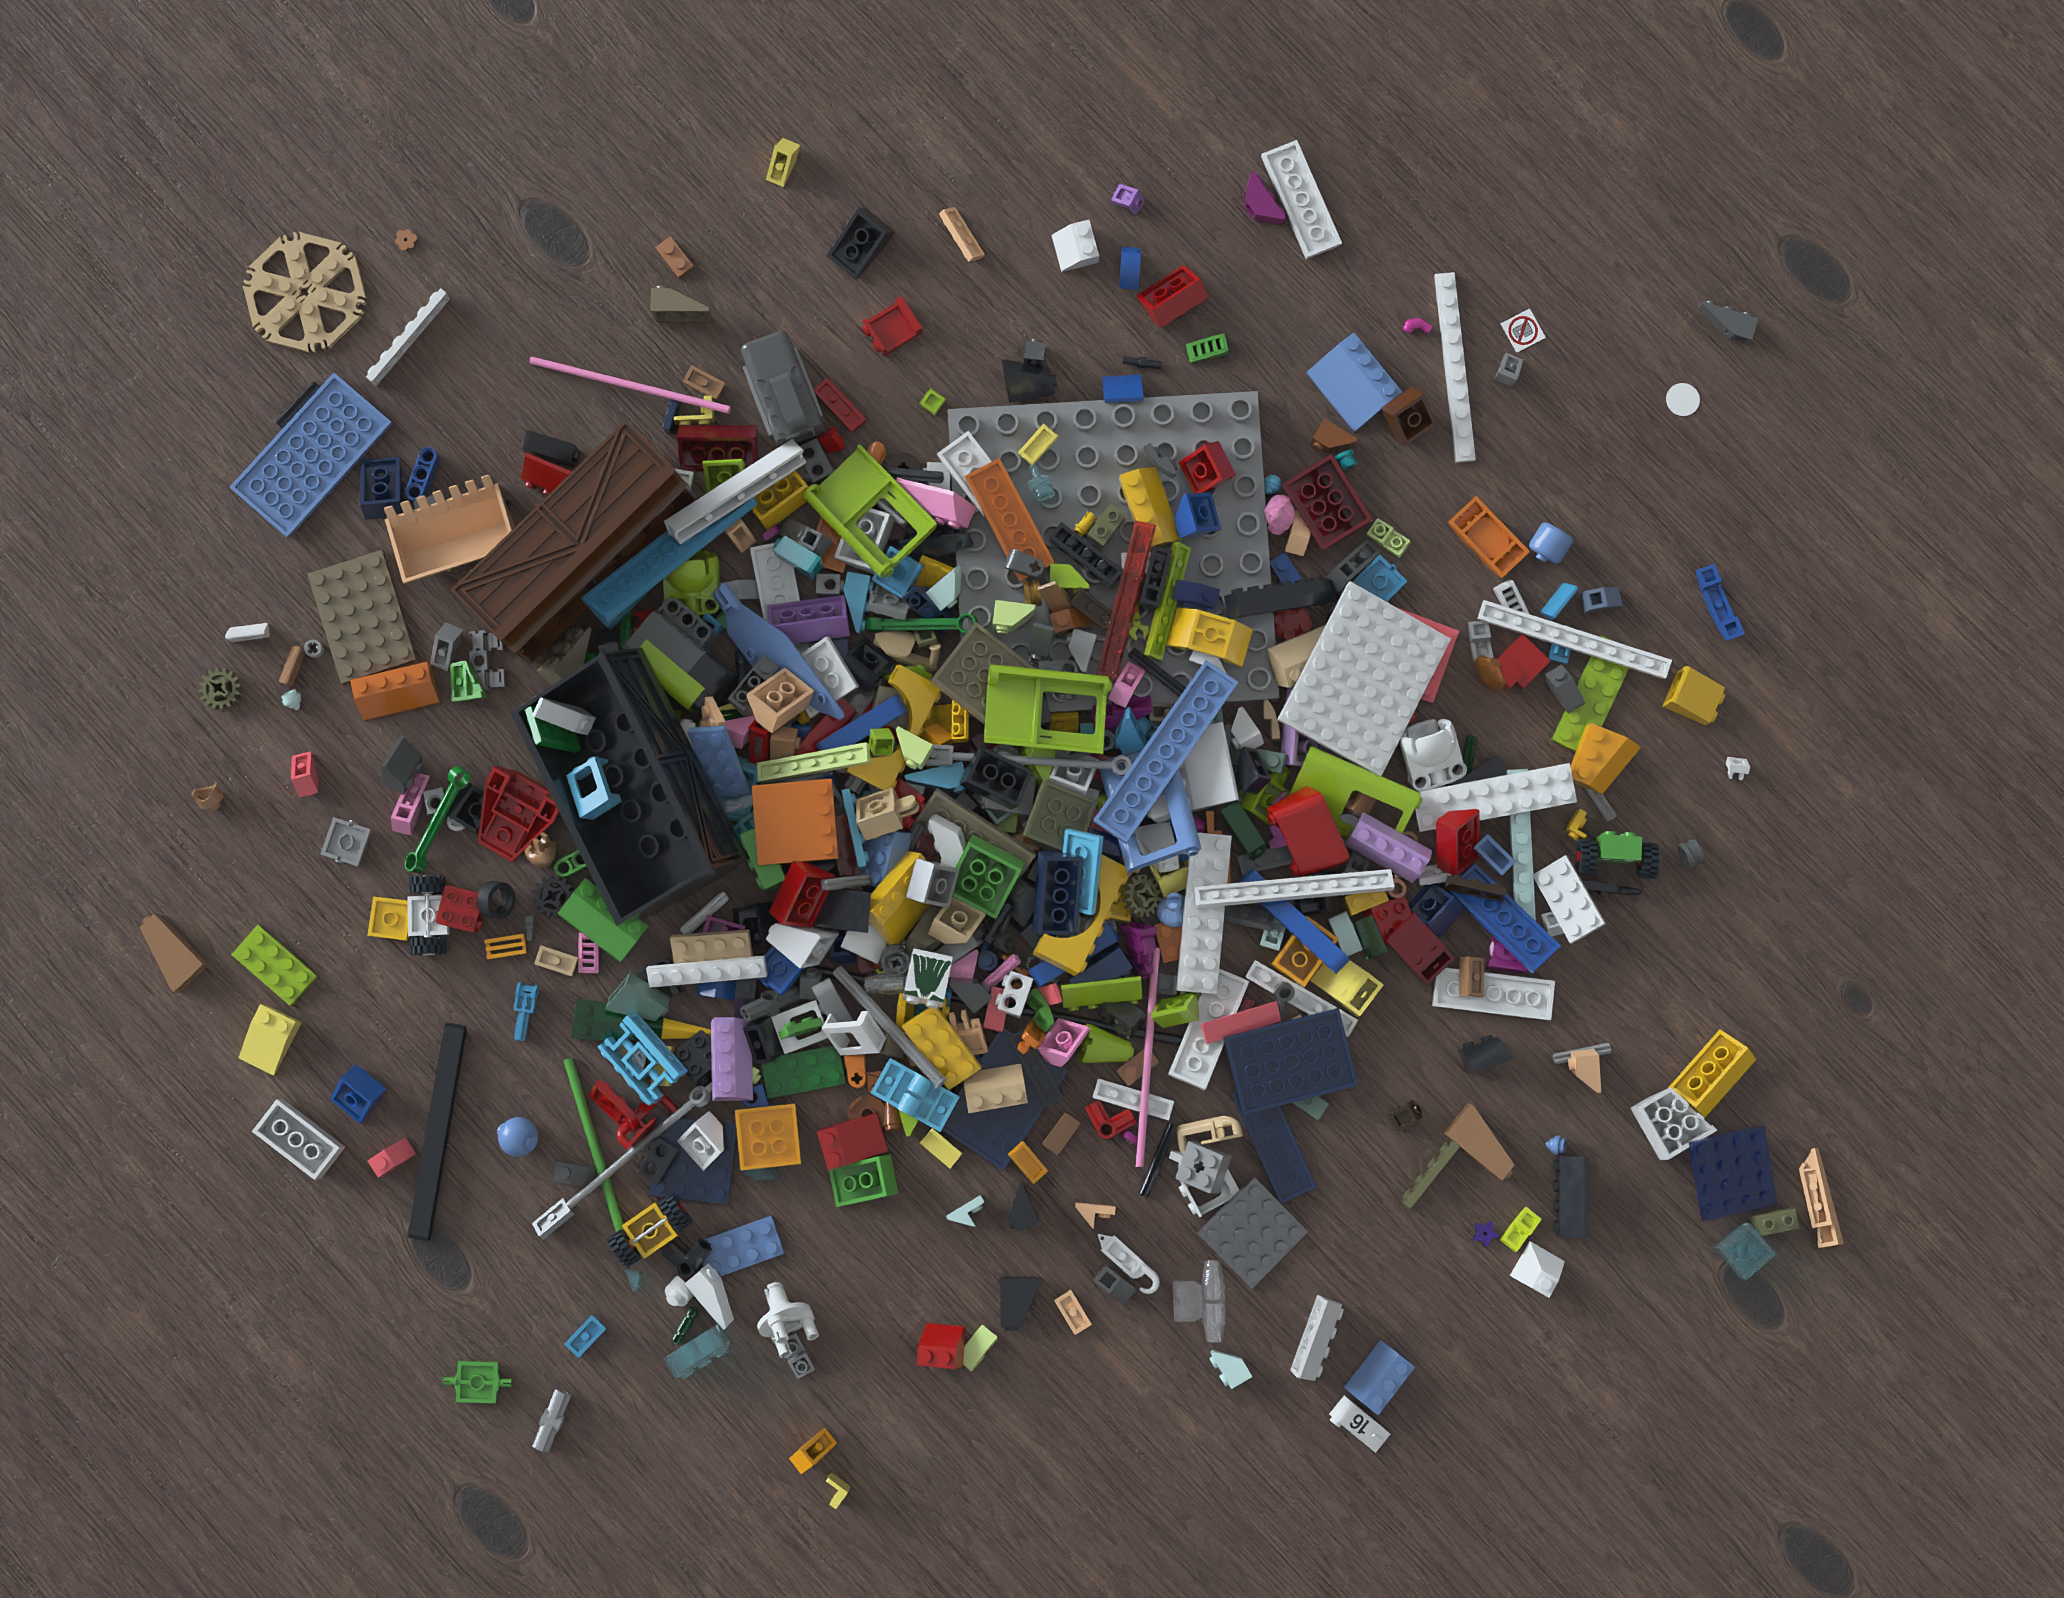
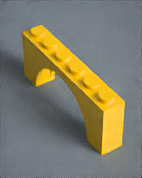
M896 665L888 683L897 689L906 703L908 710L906 731L920 737L924 730L922 725L925 720L930 718L933 712L931 708L934 702H938L941 692L930 680L902 665ZM898 744L893 749L892 755L870 757V764L844 768L843 771L882 791L891 787L895 788L897 784L896 777L898 773H902L906 762H904L901 747Z
M1101 855L1096 912L1090 926L1083 933L1070 938H1057L1044 934L1041 936L1033 955L1073 976H1076L1079 972L1083 973L1087 966L1085 960L1095 949L1096 945L1093 943L1096 937L1099 938L1104 930L1102 924L1104 920L1109 919L1112 913L1110 907L1113 902H1117L1120 896L1118 890L1121 885H1125L1129 877L1126 874V867Z

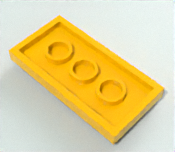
M928 1007L903 1024L902 1028L918 1050L943 1077L948 1078L944 1083L948 1090L981 1069L980 1063L939 1008L933 1009Z

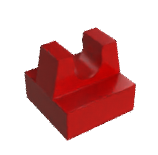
M836 427L829 428L824 434H820L817 439L828 454L842 451L845 447L842 435L838 436L836 433Z

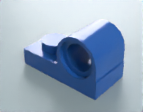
M764 1084L753 1087V1092L758 1096L756 1103L752 1104L749 1101H743L747 1107L771 1106Z

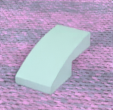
M1346 911L1328 918L1333 934L1339 938L1337 942L1340 950L1347 956L1363 950Z

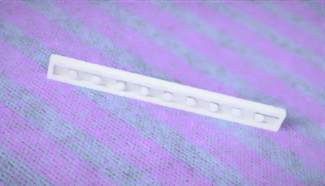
M1455 272L1435 274L1434 279L1455 463L1475 462Z
M1483 600L1477 620L1664 680L1667 678L1672 662L1671 659Z
M1391 869L1198 886L1194 887L1196 907L1205 908L1394 890V882Z

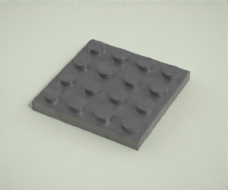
M1254 1176L1197 1232L1252 1289L1308 1233Z

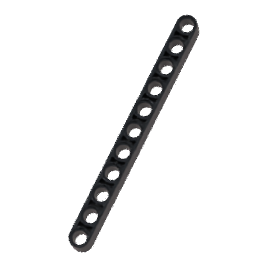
M446 1022L444 1026L408 1230V1238L430 1241L467 1034L466 1025Z

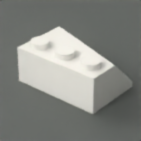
M1671 1087L1630 1107L1660 1160H1669L1717 1131L1713 1125L1705 1121L1704 1117L1692 1109L1689 1103Z

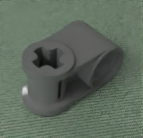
M1016 549L1010 550L1004 566L1008 570L1034 578L1041 575L1044 570L1041 560ZM1037 563V568H1039L1040 571L1036 570L1035 573L1031 572L1032 568H1030L1029 565Z

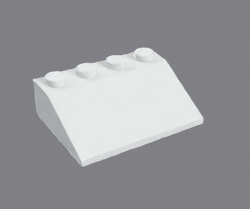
M1223 722L1211 724L1179 768L1191 812L1239 800Z
M1317 1294L1290 1369L1296 1377L1315 1381L1316 1377H1320L1323 1369L1321 1362L1323 1358H1327L1330 1347H1328L1329 1340L1333 1339L1336 1334L1337 1328L1334 1326L1336 1321L1341 1319L1344 1311L1341 1308V1303Z

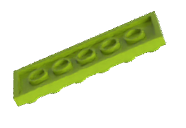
M1590 656L1577 684L1585 704L1569 714L1566 710L1564 711L1551 741L1576 752L1586 725L1593 723L1602 727L1629 668Z

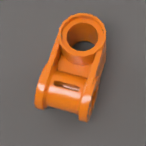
M865 1054L844 1055L850 1085L858 1089L864 1087L867 1083ZM856 1074L863 1077V1080L859 1082L860 1084L852 1081L853 1078H856Z

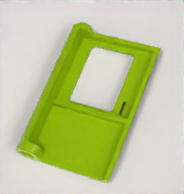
M990 664L984 742L1103 754L1106 697L1108 692L1112 690V680H1109V676ZM1053 692L1095 697L1097 700L1095 733L1081 734L1043 730L1041 728L1043 693Z

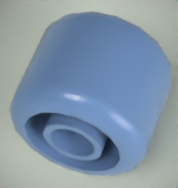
M1543 522L1531 539L1529 547L1537 553L1536 558L1545 563L1548 560L1558 564L1563 560L1573 544V538L1552 524Z

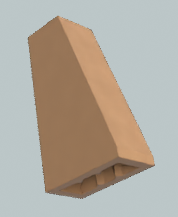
M150 914L143 920L144 924L139 928L170 989L173 992L180 993L208 964L161 915Z
M1468 1103L1443 1135L1460 1146L1459 1148L1498 1180L1502 1181L1504 1178L1507 1180L1514 1171L1512 1170L1514 1163L1476 1108Z

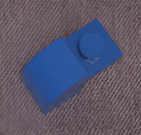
M1122 247L1120 289L1138 290L1141 248Z

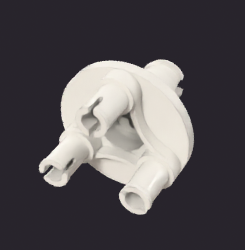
M774 1282L767 1285L768 1290L764 1289L770 1311L760 1319L757 1327L762 1336L771 1337L773 1343L776 1344L780 1358H783V1355L786 1358L792 1354L787 1342L789 1339L788 1334L803 1327L807 1340H814L819 1337V1333L814 1323L815 1317L810 1305L803 1302H789L783 1285L780 1282Z

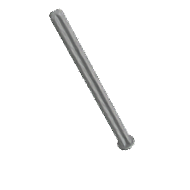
M843 967L836 968L833 975L863 1008L869 1011L875 1021L933 1082L934 1088H940L948 1078L943 1077Z

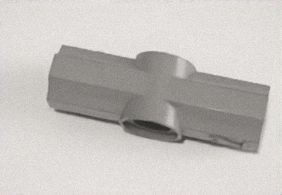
M555 1389L549 1406L541 1417L540 1428L532 1447L542 1452L548 1453L550 1451L554 1438L564 1422V1414L572 1394L564 1390Z

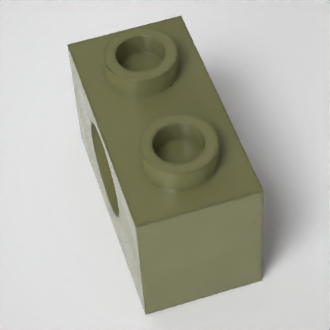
M1110 503L1087 534V539L1103 550L1125 521L1126 513Z
M1787 1207L1750 1215L1753 1233L1757 1236L1799 1229L1795 1208Z

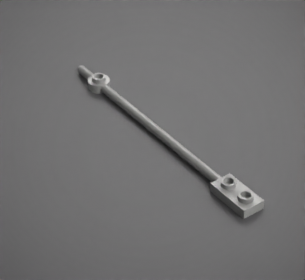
M933 744V751L925 765L952 767L953 760L970 761L974 753L954 752V746ZM1001 755L1018 764L1112 769L1113 773L1120 777L1125 776L1133 764L1128 757L1123 755L1115 757L1113 761ZM1123 764L1125 769L1120 770L1118 765Z
M712 1082L706 1087H695L691 1091L687 1103L568 1202L562 1198L535 1220L532 1225L539 1237L544 1240L574 1215L572 1208L694 1106H705L710 1100Z

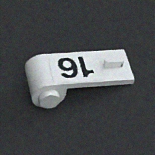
M1345 1395L1329 1413L1332 1416L1331 1422L1337 1427L1344 1426L1375 1453L1390 1435L1387 1430Z

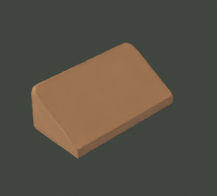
M292 646L279 679L280 683L293 686L305 656L303 648Z
M1460 957L1459 996L1484 997V958Z
M1064 1112L1042 1142V1145L1058 1156L1081 1123Z

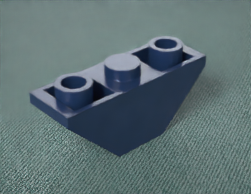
M915 585L901 598L922 618H954L951 609H948L946 606L940 611L929 598L926 592L930 587ZM937 630V631H938L941 635L944 636V635H946V634H947L949 631H951V630Z

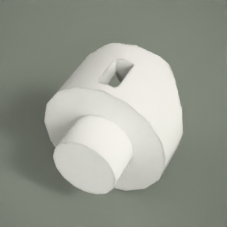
M679 1276L674 1277L665 1288L666 1300L672 1306H685L694 1296Z

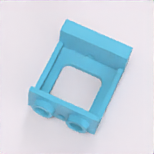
M597 756L591 757L586 763L575 767L571 773L566 775L580 818L594 820L622 802L619 794L610 792L602 768L603 765L608 763V759ZM593 772L597 789L590 795L582 798L577 780H581Z

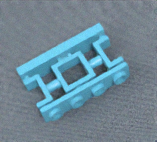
M635 1012L627 1015L622 1020L623 1022L620 1024V1027L626 1033L618 1041L613 1037L606 1038L605 1042L600 1044L598 1048L601 1050L603 1057L608 1059L614 1065V1069L627 1080V1084L640 1095V1099L650 1106L660 1100L659 1098L663 1096L657 1087L665 1079L670 1084H673L680 1077L684 1076L688 1070L640 1015ZM633 1034L640 1040L635 1046L629 1040ZM622 1045L628 1050L624 1057L618 1052ZM640 1049L651 1061L643 1071L632 1060V1057ZM659 1063L666 1070L661 1075L654 1069ZM648 1074L655 1081L650 1087L643 1080Z

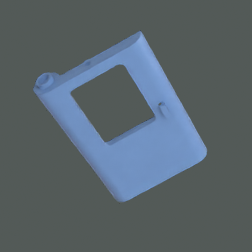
M1143 749L1124 756L1128 757L1131 763H1134ZM1115 757L1105 761H1113ZM1123 764L1118 765V768L1120 770L1125 769V766ZM1099 769L1108 800L1123 777L1115 775L1112 769ZM1180 769L1177 770L1160 795L1165 796L1177 843L1143 856L1141 855L1135 832L1126 844L1118 839L1127 873L1180 854L1195 856L1202 849Z

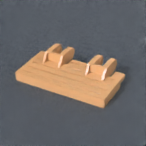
M962 1010L961 1019L963 1023H957L954 1012L949 1013L952 1027L973 1055L987 1053L988 1046L979 1018L971 1019L970 1025L966 1010ZM903 1032V1034L912 1042L907 1033ZM908 1056L910 1065L917 1066Z

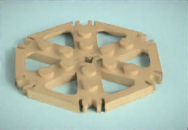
M294 232V239L292 241H289L286 235L283 236V239L279 237L248 267L250 270H247L246 273L252 276V279L250 281L244 280L243 282L251 287L243 286L253 328L258 333L266 330L262 337L268 343L311 354L310 347L314 353H317L316 346L321 344L324 351L327 350L326 341L330 349L362 318L355 315V313L358 315L364 314L362 310H358V306L361 304L366 305L367 303L363 299L367 300L357 258L352 252L344 255V252L348 249L341 242L299 232V238L297 233ZM312 243L329 248V255L310 272L304 248L305 245ZM282 251L285 254L290 278L265 272L263 265L276 252ZM346 268L350 269L355 286L353 292L345 293L326 288ZM302 289L308 290L309 295H302ZM260 291L283 297V299L266 315L261 316L257 311L254 294ZM319 307L346 314V319L333 332L326 333ZM300 314L305 334L304 339L297 341L281 337L279 332Z

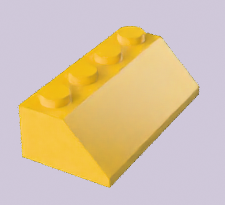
M1138 468L1121 474L1119 482L1144 552L1151 551L1153 546L1164 547L1173 544V542L1181 541L1182 539H1179L1174 521L1175 518L1157 468Z
M1719 1029L1668 1088L1671 1087L1689 1103L1692 1109L1705 1118L1756 1061V1058L1748 1047Z

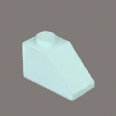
M960 565L956 566L926 592L940 611L946 606L950 609L958 602L956 598L961 594L962 567Z

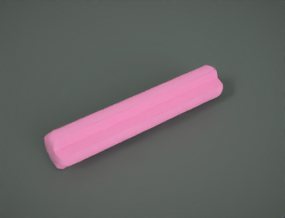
M1012 954L983 982L990 989H992V986L995 987L1005 975H1008L1010 971L1021 963L1019 956Z

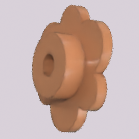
M410 229L405 231L399 230L396 233L395 243L399 245L400 250L406 251L408 248L412 249L414 247L417 236Z

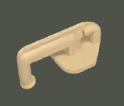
M887 630L875 634L874 644L894 660L910 666L919 664L926 667L927 671L930 672L934 671L937 667L941 648L939 643L929 646L931 650L929 659L911 653L916 641V637L911 632Z
M1219 1116L1179 1125L1176 1130L1179 1150L1182 1153L1186 1149L1187 1135L1211 1130L1212 1139L1202 1141L1201 1145L1242 1137L1241 1125L1236 1119L1229 1116ZM1232 1126L1233 1135L1226 1136L1224 1127Z

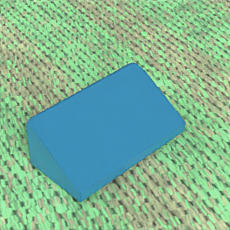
M1563 583L1542 608L1541 614L1550 621H1553L1577 592L1578 587Z

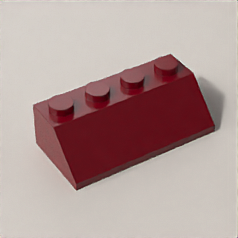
M679 425L677 442L680 470L704 471L703 461L743 459L745 468L758 461L757 425Z

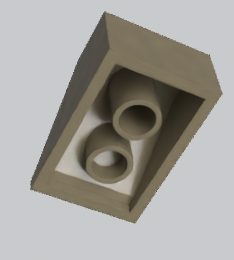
M660 285L656 286V288H651L650 311L656 322H713V316L709 307L667 286Z

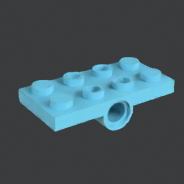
M891 1058L888 1060L871 1091V1094L941 1132L960 1096L942 1086L935 1089V1085L931 1080Z

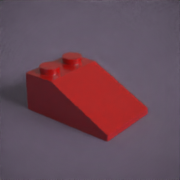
M878 1113L822 1127L817 1131L828 1170L888 1151Z

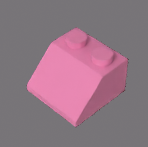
M1058 1018L1037 1049L1046 1063L1062 1067L1073 1055L1090 1031V1028Z

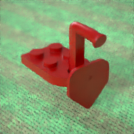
M601 1079L594 1084L589 1096L619 1125L617 1139L626 1150L634 1147L654 1128L657 1121L655 1117L646 1125L641 1120L657 1105L662 1103L671 1114L679 1109L670 1098L660 1091L663 1096L659 1098L660 1100L657 1103L649 1106L643 1102L632 1111L627 1106L625 1099L617 1096L613 1092L612 1087ZM628 1132H635L636 1136L631 1141L625 1136Z

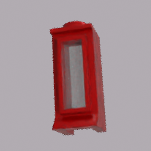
M755 719L748 727L750 729L748 762L757 765L759 762L770 760V739L772 733L767 729H761V724Z

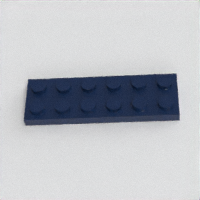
M1237 1091L1231 1093L1279 1203H1284L1317 1188L1281 1107L1277 1106L1242 1115Z

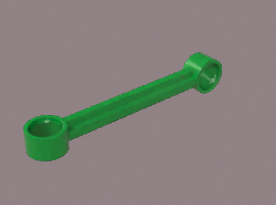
M968 613L960 615L959 618L905 619V621L901 619L867 618L866 631L960 630L967 634L968 631L963 629V621L968 617L973 619V625L975 622L979 624V621L975 616Z
M455 766L449 771L448 781L450 784L416 851L409 853L405 859L404 865L407 871L417 874L424 871L427 863L425 856L460 789L468 786L471 781L470 773L462 766ZM464 773L463 777L459 781L455 782L456 777L459 774Z

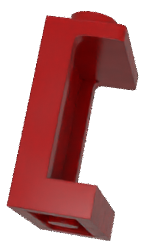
M902 296L895 299L896 303L868 320L866 318L862 320L864 325L862 327L863 332L867 337L871 336L874 341L872 345L877 353L881 352L883 357L923 333L921 325Z

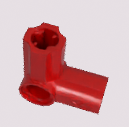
M1100 1100L1084 1108L1097 1131V1135L1103 1140L1111 1139L1113 1136L1137 1124L1129 1109L1109 1118ZM1104 1125L1110 1126L1112 1130L1108 1136L1101 1133V1127Z

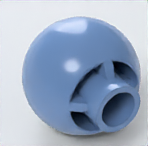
M511 1118L502 1123L497 1129L499 1145L510 1156H526L537 1146L539 1139L538 1130L534 1123L527 1118Z

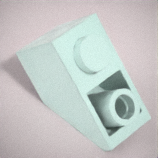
M1216 1350L1210 1351L1212 1357L1209 1359L1215 1369L1219 1367L1222 1375L1219 1377L1225 1387L1229 1385L1233 1389L1252 1377L1241 1357Z

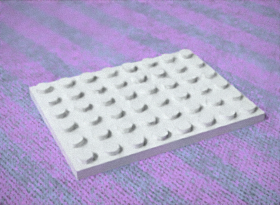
M1350 581L1344 589L1277 720L1356 765L1382 776L1451 638Z

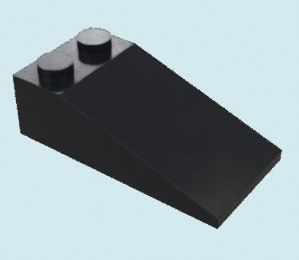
M848 888L830 890L813 926L868 933L871 892Z

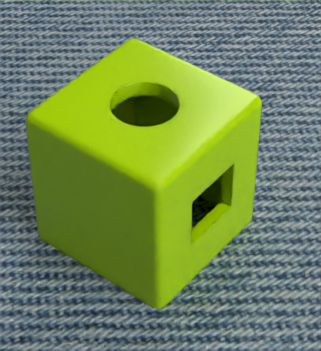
M889 728L870 730L869 746L874 756L893 754L894 737Z

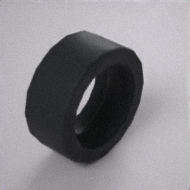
M489 881L484 884L477 898L480 913L485 917L503 919L511 914L516 901L513 888L508 883ZM499 889L501 892V903L498 909L494 911L491 903L492 896Z

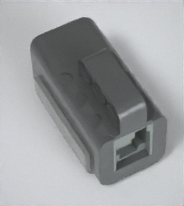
M777 331L745 343L741 347V354L745 363L743 370L770 440L775 441L777 448H779L791 439H794L795 443L799 446L815 438L818 439L820 434L825 433L823 414L796 347H793L788 333Z

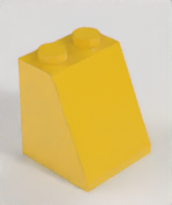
M1685 666L1677 671L1662 707L1706 726L1714 722L1718 712L1716 708L1718 704L1721 705L1725 698L1723 693L1725 687L1693 668Z

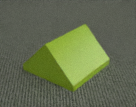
M1197 992L1160 999L1150 1014L1151 1018L1162 1028L1198 1021Z

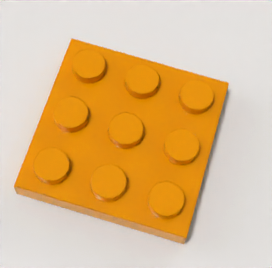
M795 1104L735 1110L740 1171L801 1164Z

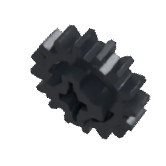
M549 875V880L543 877L541 878L542 884L536 883L538 890L532 891L536 894V897H533L532 900L537 901V904L534 906L535 908L541 907L540 914L547 912V917H551L552 913H554V916L559 918L557 913L564 905L563 898L567 895L566 903L573 894V891H570V889L574 886L572 884L566 885L568 883L566 878L561 881V876L557 875L556 879H554L553 875ZM557 883L562 885V887L556 889L552 884ZM545 890L544 897L541 898L542 891ZM552 892L556 894L558 893V895H556L557 900L550 899L552 897ZM553 904L556 909H548L545 906Z

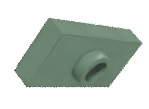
M1318 1096L1293 1102L1294 1105L1316 1120L1320 1119L1329 1105Z

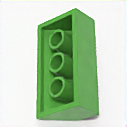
M586 878L557 913L619 962L623 960L648 928L639 919L616 926L597 886Z

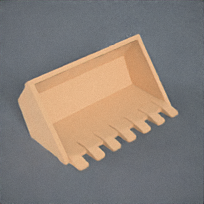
M490 475L481 477L484 488L477 489L474 480L466 481L465 485L468 493L461 494L457 485L449 487L452 495L450 499L445 500L441 490L433 492L436 503L429 505L425 495L417 497L420 508L415 510L412 509L408 500L401 502L403 514L397 515L393 506L384 508L387 519H385L404 584L444 571L450 572L453 568L478 560L481 561L515 528L513 519L502 497L498 483H493Z

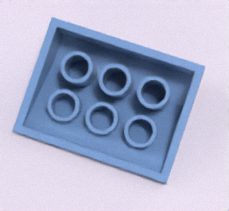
M1352 333L1306 372L1353 432H1356L1382 411V406L1402 394L1400 388L1355 333Z

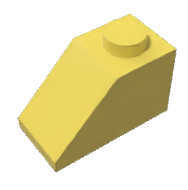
M782 138L776 144L766 180L782 187L785 186L796 163L800 148L799 144Z

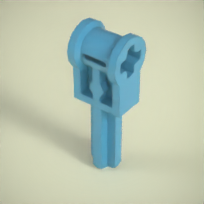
M522 982L517 984L513 1009L518 1011L514 1035L515 1040H526L530 1013H535L539 995V985L537 984L535 986L524 985Z

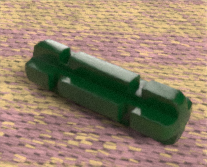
M1472 735L1466 737L1465 744L1467 745L1464 747L1462 758L1463 763L1467 767L1466 774L1472 772L1471 763L1474 761L1476 750L1474 746L1477 744V737Z
M688 1308L687 1315L683 1317L676 1330L677 1333H674L671 1339L675 1344L680 1345L683 1342L684 1335L686 1336L694 1322L693 1319L699 1313L696 1308Z

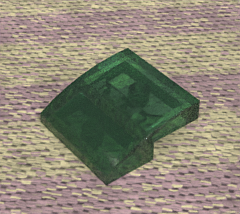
M1372 915L1352 923L1366 960L1388 952Z

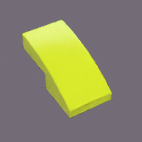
M1525 1207L1499 1240L1511 1250L1517 1252L1542 1219Z

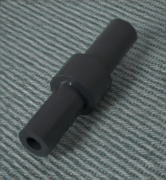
M1123 357V364L1135 365L1138 368L1161 369L1162 361L1148 360L1147 357Z

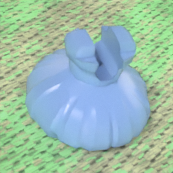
M1173 892L1168 894L1167 897L1161 898V901L1158 903L1159 908L1156 909L1157 917L1161 923L1170 927L1183 925L1184 895Z

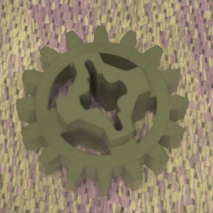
M217 667L215 668V673L208 670L209 676H202L205 681L199 682L202 689L198 690V693L203 694L200 699L206 701V706H212V709L218 710L219 707L221 710H225L226 705L232 708L233 701L239 702L236 697L242 696L238 689L243 688V685L237 684L241 679L234 677L236 673L233 671L229 672L226 668H223L221 672V669ZM216 685L221 686L225 693L220 692Z
M1136 875L1133 878H1128V883L1123 886L1126 890L1121 892L1122 895H1125L1122 902L1127 904L1124 908L1130 909L1129 914H1135L1136 918L1149 917L1151 914H1155L1154 909L1159 908L1157 901H1161V898L1158 897L1161 891L1156 890L1158 884H1153V878H1147V875Z

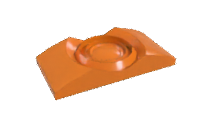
M1477 496L1448 521V524L1457 536L1501 579L1530 552Z

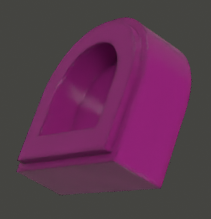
M775 525L761 535L760 538L763 542H767L779 533L780 529Z

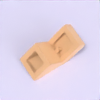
M1296 508L1294 521L1290 525V534L1284 549L1286 552L1304 556L1311 532Z

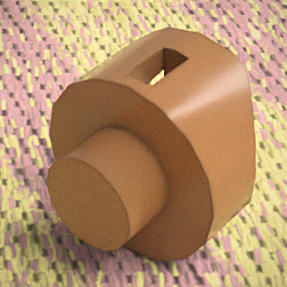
M216 782L210 787L196 788L192 792V796L199 808L209 809V811L217 810L221 806L220 801L224 796Z

